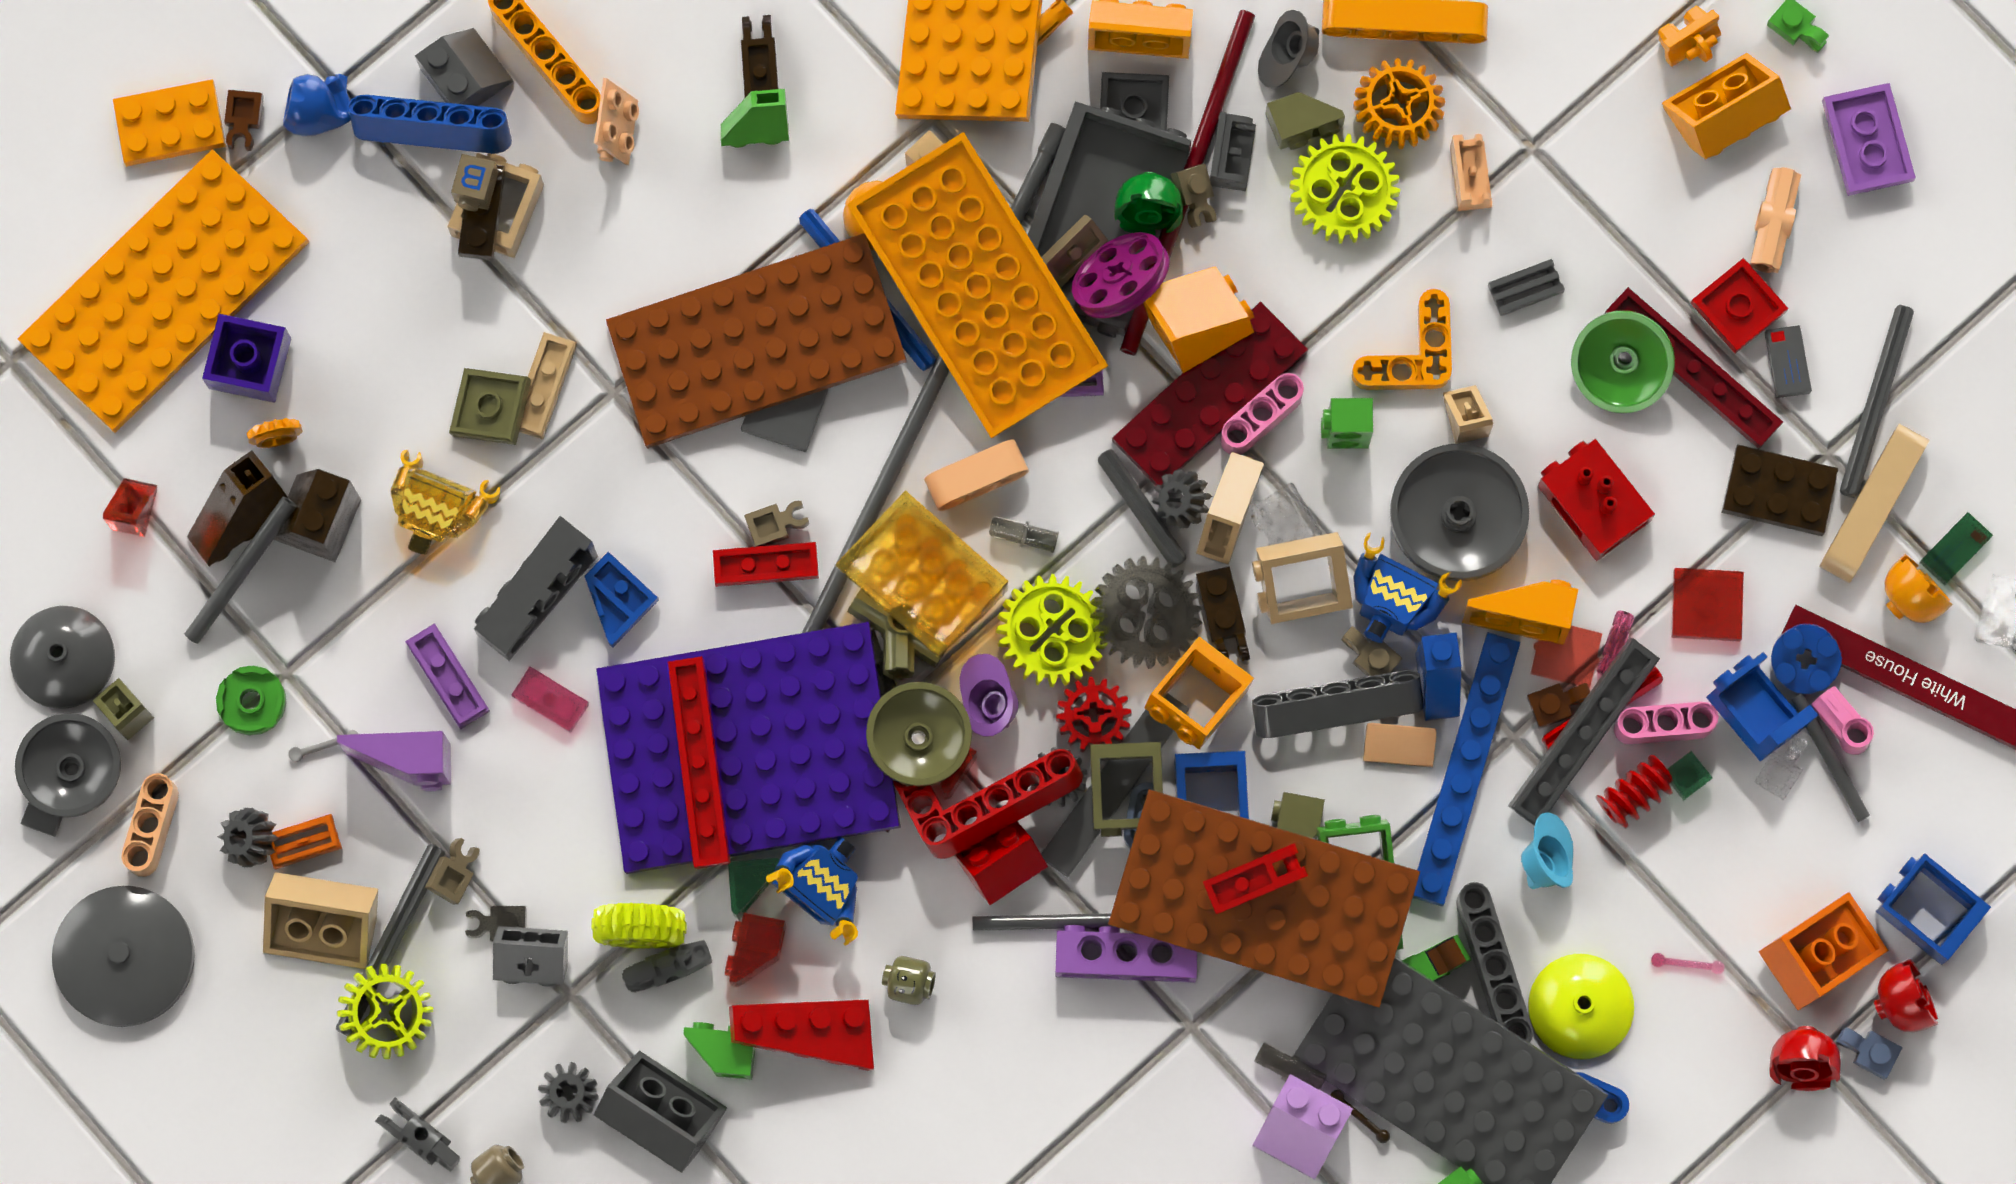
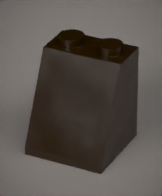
M321 469L298 474L288 495V498L297 507L273 540L336 562L361 498L348 479Z

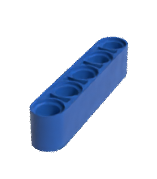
M376 95L356 96L349 101L347 106L353 133L361 140L490 154L504 152L509 149L512 143L507 116L503 110L498 108Z

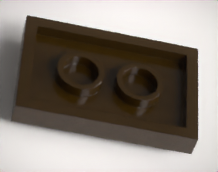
M1737 444L1721 513L1823 536L1839 468Z

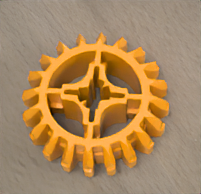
M1399 58L1394 60L1393 67H1390L1387 61H1382L1381 71L1372 66L1369 69L1370 77L1362 76L1360 79L1362 87L1355 90L1354 95L1358 100L1354 101L1353 109L1360 111L1356 115V121L1360 123L1366 122L1362 128L1364 134L1374 131L1372 141L1377 142L1381 137L1385 138L1384 146L1386 148L1391 146L1392 141H1397V146L1401 150L1404 148L1405 140H1408L1410 145L1415 147L1418 144L1417 136L1427 141L1430 137L1429 130L1437 131L1439 124L1436 120H1442L1444 116V111L1440 108L1445 106V98L1439 96L1443 91L1442 85H1433L1436 81L1435 74L1424 76L1426 72L1425 65L1420 66L1418 70L1413 69L1414 61L1412 59L1407 62L1406 67L1401 66ZM1400 82L1411 84L1416 88H1404ZM1386 84L1388 97L1380 100L1378 105L1373 106V94ZM1394 98L1398 99L1400 104L1405 103L1404 111L1403 108H1400L1399 104H1393ZM1425 101L1427 106L1426 113L1417 122L1412 123L1411 110L1417 108L1419 103ZM1382 119H1394L1399 126L1389 124Z

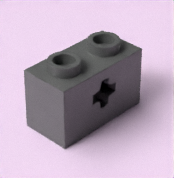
M498 926L493 941V980L503 981L508 984L528 982L538 983L541 986L563 985L568 962V931Z

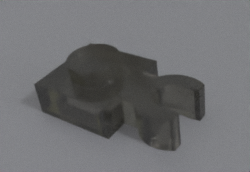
M491 906L490 916H484L477 910L466 912L468 919L475 918L480 922L476 930H465V935L469 938H479L485 933H490V942L493 943L498 926L527 928L526 906Z

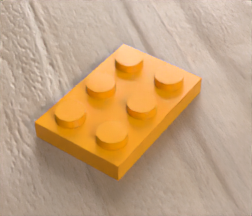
M213 79L113 99L123 160L126 167L226 147Z

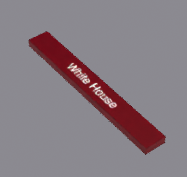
M1798 605L1794 606L1781 634L1799 624L1818 625L1826 629L1837 641L1842 656L1841 667L2016 750V709Z

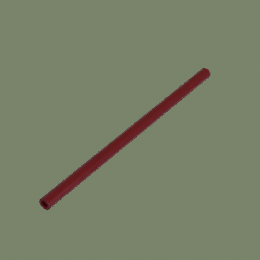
M1239 11L1184 169L1203 164L1219 121L1220 112L1223 110L1255 19V15L1249 11ZM1189 205L1183 206V219L1180 226L1169 233H1166V228L1161 231L1159 241L1168 252L1169 258L1171 257ZM1156 263L1151 264L1148 270L1151 269ZM1143 303L1134 308L1120 347L1121 352L1135 356L1149 319Z

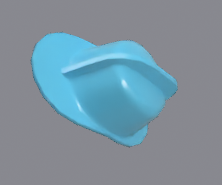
M1549 812L1542 813L1536 819L1534 840L1521 854L1522 866L1527 875L1528 886L1531 889L1554 885L1565 888L1569 887L1573 882V841L1570 832L1557 815Z

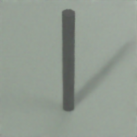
M1799 694L1791 699L1798 713L1809 705L1804 694ZM1816 717L1806 728L1857 822L1868 818L1870 814Z
M1111 913L972 916L973 930L1061 929L1066 925L1099 928L1111 926L1108 925Z

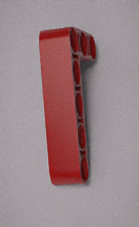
M1058 749L945 810L932 785L906 787V785L894 780L893 783L929 851L936 858L947 859L1074 791L1080 786L1083 780V773L1071 752L1065 749ZM1070 767L1066 773L1058 774L1062 768ZM1039 784L1036 789L1027 791L1031 785ZM1004 800H1008L1006 805H1004L1001 808H996L998 803ZM932 806L927 813L920 814L925 807ZM977 817L972 824L965 825L967 820ZM946 834L941 841L934 842L937 836Z

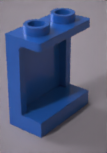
M1764 652L1754 659L1747 655L1733 667L1736 671L1732 674L1728 669L1713 681L1716 688L1706 697L1760 762L1800 733L1819 716L1811 705H1808L1799 713L1792 707L1760 669V664L1768 658Z

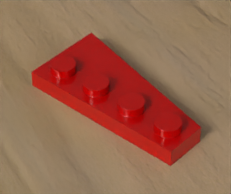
M869 999L732 1005L729 1007L731 1043L791 1053L794 1056L820 1059L828 1061V1063L858 1067V1069L866 1071L874 1070Z

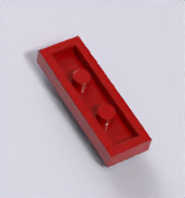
M816 542L713 550L716 587L819 579Z

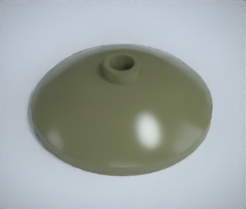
M927 682L902 684L884 694L873 707L866 730L868 750L877 767L892 780L916 787L934 785L952 776L965 761L972 738L969 716L958 698L945 688ZM917 733L922 734L925 741L922 744H915L912 741V736Z

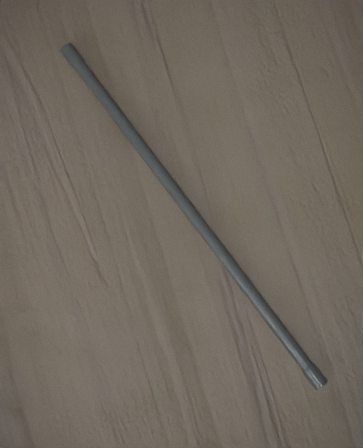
M1050 123L1038 147L1037 155L1011 206L1020 224H1022L1052 161L1056 157L1066 129L1056 123ZM939 354L802 633L823 630L949 373V369Z

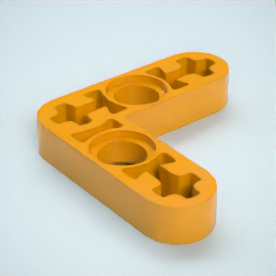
M1430 289L1420 297L1418 303L1419 355H1384L1359 358L1353 365L1351 375L1357 387L1365 390L1438 389L1448 383L1452 372L1450 302L1443 291ZM1434 298L1437 304L1443 305V307L1438 308L1437 322L1424 324V321H1431V309L1425 307V305L1429 304L1430 299ZM1433 330L1439 331L1444 336V343L1440 347H1431L1427 344L1425 335ZM1439 355L1438 368L1441 371H1445L1438 380L1433 379V374L1427 373L1432 368L1433 356ZM1382 364L1388 365L1386 369L1387 381L1381 380L1383 374H1373L1369 381L1365 380L1363 374H1358V372L1363 371L1365 365H1369L1370 370L1373 372H1381ZM1397 364H1405L1411 370L1410 378L1405 381L1395 379L1392 375L1393 367Z

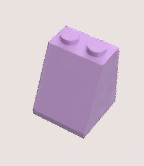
M1290 1074L1252 1146L1315 1180L1353 1108Z

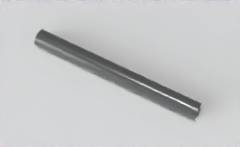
M283 496L184 633L189 640L198 644L296 509L297 505L292 500Z

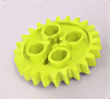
M1333 134L1332 144L1328 145L1321 138L1319 140V150L1311 145L1308 146L1307 153L1310 158L1302 155L1299 156L1298 163L1302 168L1293 167L1292 175L1298 179L1291 180L1289 188L1297 192L1291 194L1290 202H1300L1295 207L1294 213L1295 215L1306 214L1302 220L1303 226L1314 223L1312 234L1316 235L1323 229L1326 231V241L1331 238L1332 234H1337L1339 244H1342L1345 235H1350L1352 242L1356 243L1358 233L1360 232L1366 239L1370 238V227L1380 232L1383 226L1380 219L1390 222L1392 215L1387 209L1396 210L1398 202L1392 198L1399 197L1400 189L1393 187V185L1399 182V175H1389L1394 170L1395 163L1384 164L1387 152L1384 151L1377 155L1375 153L1376 142L1367 148L1364 146L1363 136L1360 137L1357 143H1352L1351 134H1347L1345 142H1340L1338 136ZM1342 160L1348 164L1349 168L1346 171L1339 172L1331 164L1334 161ZM1357 165H1362L1363 169L1352 180L1350 190H1345L1334 210L1327 212L1326 209L1337 198L1339 187L1343 188ZM1363 179H1371L1377 184V187L1373 190H1366L1361 187L1359 182ZM1317 187H1323L1329 191L1330 195L1326 198H1318L1313 194L1312 190ZM1346 205L1353 206L1357 209L1358 214L1354 217H1347L1342 214L1340 209Z
M1051 574L1048 583H1044L1039 575L1035 579L1034 587L1025 580L1022 584L1024 593L1014 588L1011 592L1014 601L1005 599L1003 607L1009 612H999L997 619L1006 624L999 625L996 628V633L1005 635V637L999 640L997 645L998 647H1008L1009 649L1003 656L1004 660L1011 658L1016 660L1012 666V671L1020 667L1025 669L1023 674L1024 680L1031 674H1035L1036 685H1039L1045 677L1048 678L1050 687H1054L1057 678L1060 677L1062 683L1066 686L1070 682V674L1075 679L1081 680L1083 677L1081 668L1089 673L1094 669L1090 659L1097 662L1101 660L1102 655L1096 649H1105L1108 644L1105 640L1099 638L1107 635L1109 632V628L1100 626L1106 620L1107 614L1096 613L1102 602L1091 603L1089 599L1093 591L1090 590L1082 594L1080 592L1082 582L1079 581L1072 588L1069 586V576H1065L1062 583L1059 584L1056 581L1055 574ZM1044 601H1056L1060 605L1061 611L1055 614L1049 613L1044 607ZM1073 609L1074 615L1061 625L1057 634L1053 633L1039 649L1032 652L1030 647L1043 637L1048 627L1052 628L1068 610ZM1022 623H1029L1035 627L1037 634L1034 637H1027L1021 633L1019 626ZM1071 624L1080 625L1085 631V636L1083 638L1073 637L1069 632L1068 626ZM1049 647L1057 649L1060 652L1061 660L1056 662L1048 660L1044 654V649Z

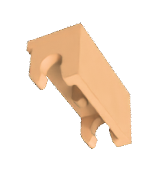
M1462 134L1453 135L1450 152L1458 211L1492 208L1485 145L1481 134H1476L1475 138L1470 140H1464Z

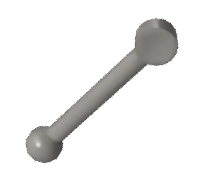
M350 730L346 733V735L358 734V732L355 730ZM337 738L303 749L293 747L289 750L288 755L292 761L298 762L304 755L339 744L337 743Z

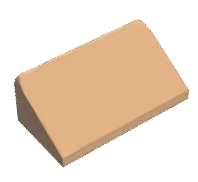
M1367 723L1363 761L1433 767L1437 729Z

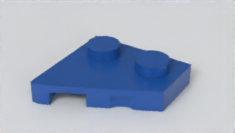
M609 552L584 576L606 638L612 648L659 601L658 597Z

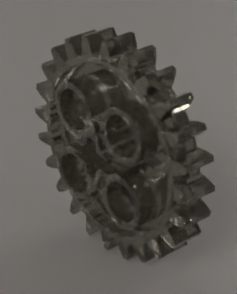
M1141 556L1136 566L1134 561L1129 558L1124 562V568L1119 564L1112 568L1114 576L1106 573L1102 577L1106 585L1099 584L1095 587L1094 590L1102 597H1094L1090 604L1099 608V610L1094 611L1090 615V618L1100 620V623L1093 629V632H1104L1105 636L1100 640V645L1110 642L1112 647L1109 655L1111 656L1120 651L1122 653L1121 663L1132 657L1134 668L1139 667L1142 661L1145 660L1147 668L1151 669L1155 666L1157 659L1159 664L1164 667L1169 663L1168 656L1176 661L1181 657L1179 649L1186 652L1190 648L1187 640L1194 641L1198 637V634L1191 628H1197L1202 624V621L1195 618L1194 615L1201 612L1203 607L1193 605V601L1200 595L1199 593H1189L1187 590L1194 583L1192 580L1184 583L1180 580L1184 573L1183 570L1178 571L1176 574L1171 573L1172 562L1161 568L1159 557H1155L1150 565H1148L1145 556ZM1149 583L1153 584V593L1151 594L1150 599L1148 596ZM1126 585H1132L1138 589L1139 599H1132L1127 595ZM1160 592L1167 593L1172 598V607L1164 606L1160 602ZM1149 599L1147 613L1152 614V616L1144 624L1146 613L1140 609L1148 603ZM1121 618L1129 619L1134 626L1133 633H1128L1121 628ZM1144 624L1145 640L1144 642H1141L1139 640V636ZM1154 625H1159L1165 629L1167 633L1166 640H1160L1155 636L1153 632Z

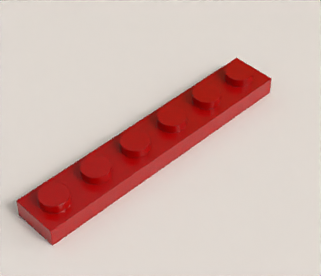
M702 656L669 661L668 668L693 865L695 869L731 864L705 661Z

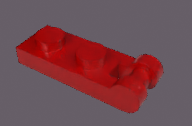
M1295 843L1203 881L1216 915L1307 877L1308 873L1305 866L1301 867L1296 854L1299 852ZM1283 860L1288 873L1278 877L1273 864Z

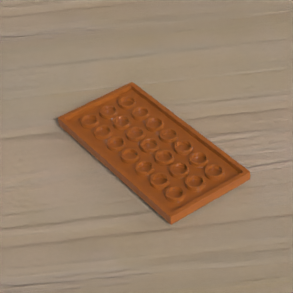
M865 233L606 319L647 449L744 417L746 414L801 398L907 362Z
M1149 789L1108 925L1380 1008L1421 871ZM1295 843L1299 852L1296 854L1301 867L1305 866L1308 873L1307 877L1216 915L1203 881ZM1283 860L1273 864L1278 877L1288 873Z

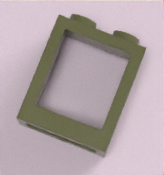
M1161 742L1090 745L1093 831H1101V837L1122 836V830L1137 829L1140 818L1102 820L1100 761L1152 759L1153 790L1163 793Z

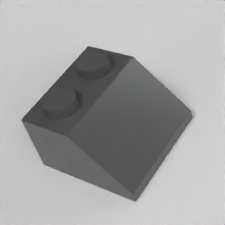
M474 28L442 36L415 55L420 70L445 103L479 106L514 82Z

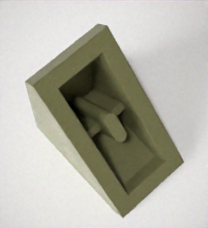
M120 678L92 700L127 740L154 719L153 715Z

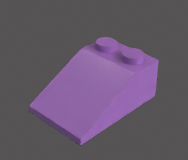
M443 731L337 735V743L346 755L415 786H421L423 791L442 790V785H451V744Z

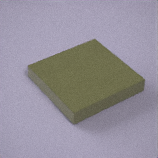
M464 368L449 433L454 437L516 445L531 379L527 376Z

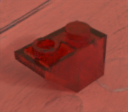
M743 913L742 922L735 921L732 941L737 942L734 956L728 955L725 967V976L730 977L729 982L731 986L739 987L780 960L786 931L784 920Z

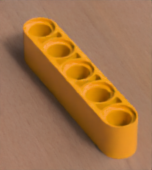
M488 0L492 16L574 116L585 124L597 122L601 99L600 92L525 1L511 0L513 2L508 9L501 10L497 8V4L502 0ZM525 24L534 27L528 34L522 35L517 32L519 27ZM545 49L554 51V55L549 59L543 60L538 58V54ZM565 74L575 76V80L568 85L558 82ZM586 99L596 101L595 106L589 110L579 107L581 102Z
M1323 0L1322 33L1328 36L1468 44L1482 43L1487 40L1488 5L1481 2L1452 0Z

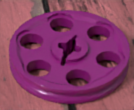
M1129 233L1112 239L1102 245L1082 263L1072 283V295L1082 311L1094 318H1111L1129 312L1150 298L1163 283L1170 265L1168 252L1162 246L1159 239L1149 233ZM1145 247L1143 251L1135 254L1139 249ZM1116 255L1112 260L1106 262L1110 257ZM1156 263L1151 269L1145 271L1151 264ZM1096 280L1091 286L1086 287L1088 283ZM1136 288L1134 292L1126 295L1130 290ZM1106 296L1103 301L1096 304L1099 299Z

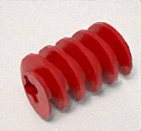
M1651 754L1648 757V764L1640 762L1637 765L1638 773L1632 770L1626 773L1627 781L1623 779L1616 780V790L1612 787H1607L1604 790L1605 798L1596 795V799L1603 811L1613 822L1620 824L1625 829L1629 827L1626 820L1627 815H1630L1635 820L1640 819L1636 808L1641 807L1647 812L1651 810L1648 799L1651 798L1658 804L1662 802L1659 795L1660 790L1669 796L1673 794L1670 783L1673 781L1672 776L1666 766L1655 755Z

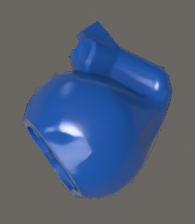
M310 74L293 78L287 96L283 126L287 131L295 135L315 136L347 124L350 121L347 109L350 101L347 93L348 76L336 74L335 76L327 77L325 82L318 76Z

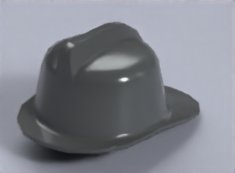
M1286 11L1278 19L1273 33L1262 51L1258 63V74L1260 81L1267 87L1276 88L1282 86L1291 78L1297 68L1309 65L1318 53L1319 29L1308 24L1306 17L1300 11Z

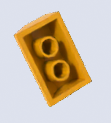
M1118 0L1092 1L1089 19L1088 50L1189 59L1193 9H1186V6L1181 4H1168L1166 7L1153 6L1152 3L1147 1H1135L1133 4L1119 3Z
M1748 53L1662 102L1663 108L1688 146L1705 160L1720 154L1726 147L1738 140L1747 138L1753 131L1767 123L1776 121L1782 114L1791 110L1780 76Z

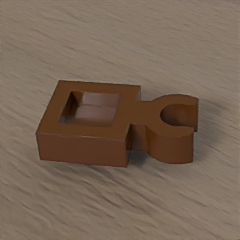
M228 90L224 123L226 126L233 127L226 136V143L229 149L233 150L235 140L243 137L246 139V150H252L254 140L250 134V128L260 129L264 100L262 93Z

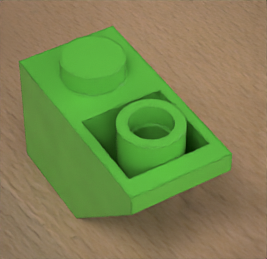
M785 89L751 91L721 123V146L739 148L747 144L765 143L775 145L782 141H789Z
M693 1022V1028L684 1027L683 1034L717 1077L752 1080L755 1047L731 1043L730 1026H728V1031L714 1030V1024Z

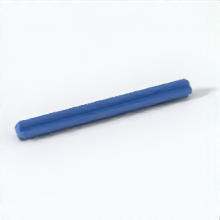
M808 209L799 217L800 224L820 248L840 242L814 209ZM887 299L903 349L922 371L929 369L934 365L936 357Z

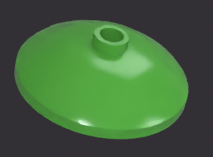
M1613 311L1592 320L1580 332L1574 343L1571 355L1573 378L1582 394L1599 408L1615 413L1637 412L1654 404L1669 387L1675 368L1674 350L1664 330L1647 316L1632 311ZM1620 353H1629L1632 361L1629 363L1621 361Z

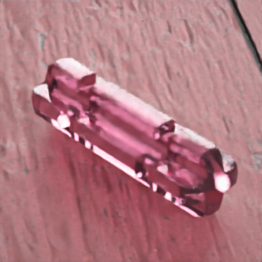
M1618 610L1612 623L1614 627L1610 629L1602 653L1604 658H1601L1597 668V673L1600 675L1604 674L1627 642L1629 635L1627 630L1631 629L1634 615L1629 612Z

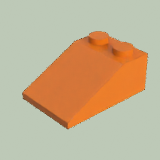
M1848 892L1758 952L1798 1011L1889 950L1850 892Z

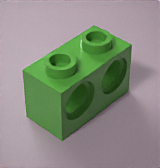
M1331 398L1329 408L1323 409V418H1321V438H1327V449H1369L1373 434V398Z

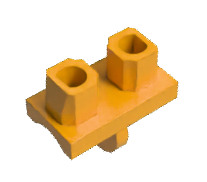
M1696 5L1684 15V23L1687 26L1679 31L1673 23H1668L1659 29V41L1664 48L1665 59L1671 67L1685 58L1691 61L1698 56L1704 62L1713 58L1710 48L1718 43L1716 38L1721 36L1717 23L1719 15L1714 10L1706 13Z

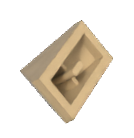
M1476 385L1443 393L1455 444L1489 437L1493 427V419Z

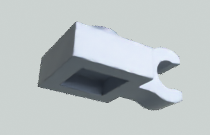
M1847 1027L1841 1030L1835 1041L1857 1053L1853 1061L1854 1064L1884 1080L1888 1078L1903 1048L1873 1031H1869L1866 1038H1863L1860 1034Z

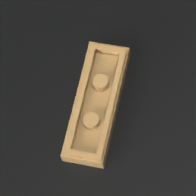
M546 332L543 333L528 374L531 384L519 432L544 439L577 347L576 342Z

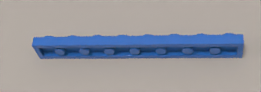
M1489 632L1486 634L1417 868L1421 872L1413 895L1415 899L1444 906L1521 642Z

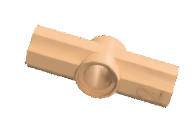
M1785 167L1773 168L1769 176L1765 200L1762 201L1755 225L1757 235L1750 261L1751 267L1757 271L1778 273L1782 264L1786 239L1790 237L1795 219L1796 209L1793 208L1801 174L1793 169Z

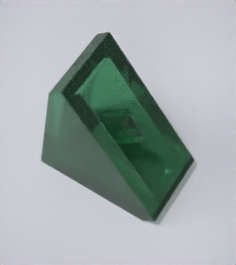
M780 859L730 862L731 864H728L731 911L737 920L742 918L772 883L767 882L766 876L775 871Z

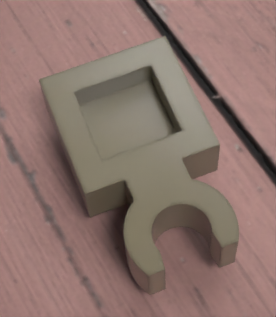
M1206 164L1171 173L1172 181L1180 192L1182 205H1189L1190 210L1187 220L1190 227L1201 226L1200 213H1203L1206 223L1216 221V212L1207 202V198L1214 197L1215 195Z
M802 501L791 502L783 512L779 511L776 503L744 515L755 547L768 546L789 538L786 528L803 529L809 525L808 517L796 520L792 516L796 510L803 508Z
M457 838L451 843L449 849L450 859L446 856L439 858L425 886L426 889L453 905L459 904L474 874L466 869L468 863L477 859L480 851L477 847H471L468 854L464 856L461 852V846L465 840L462 838Z

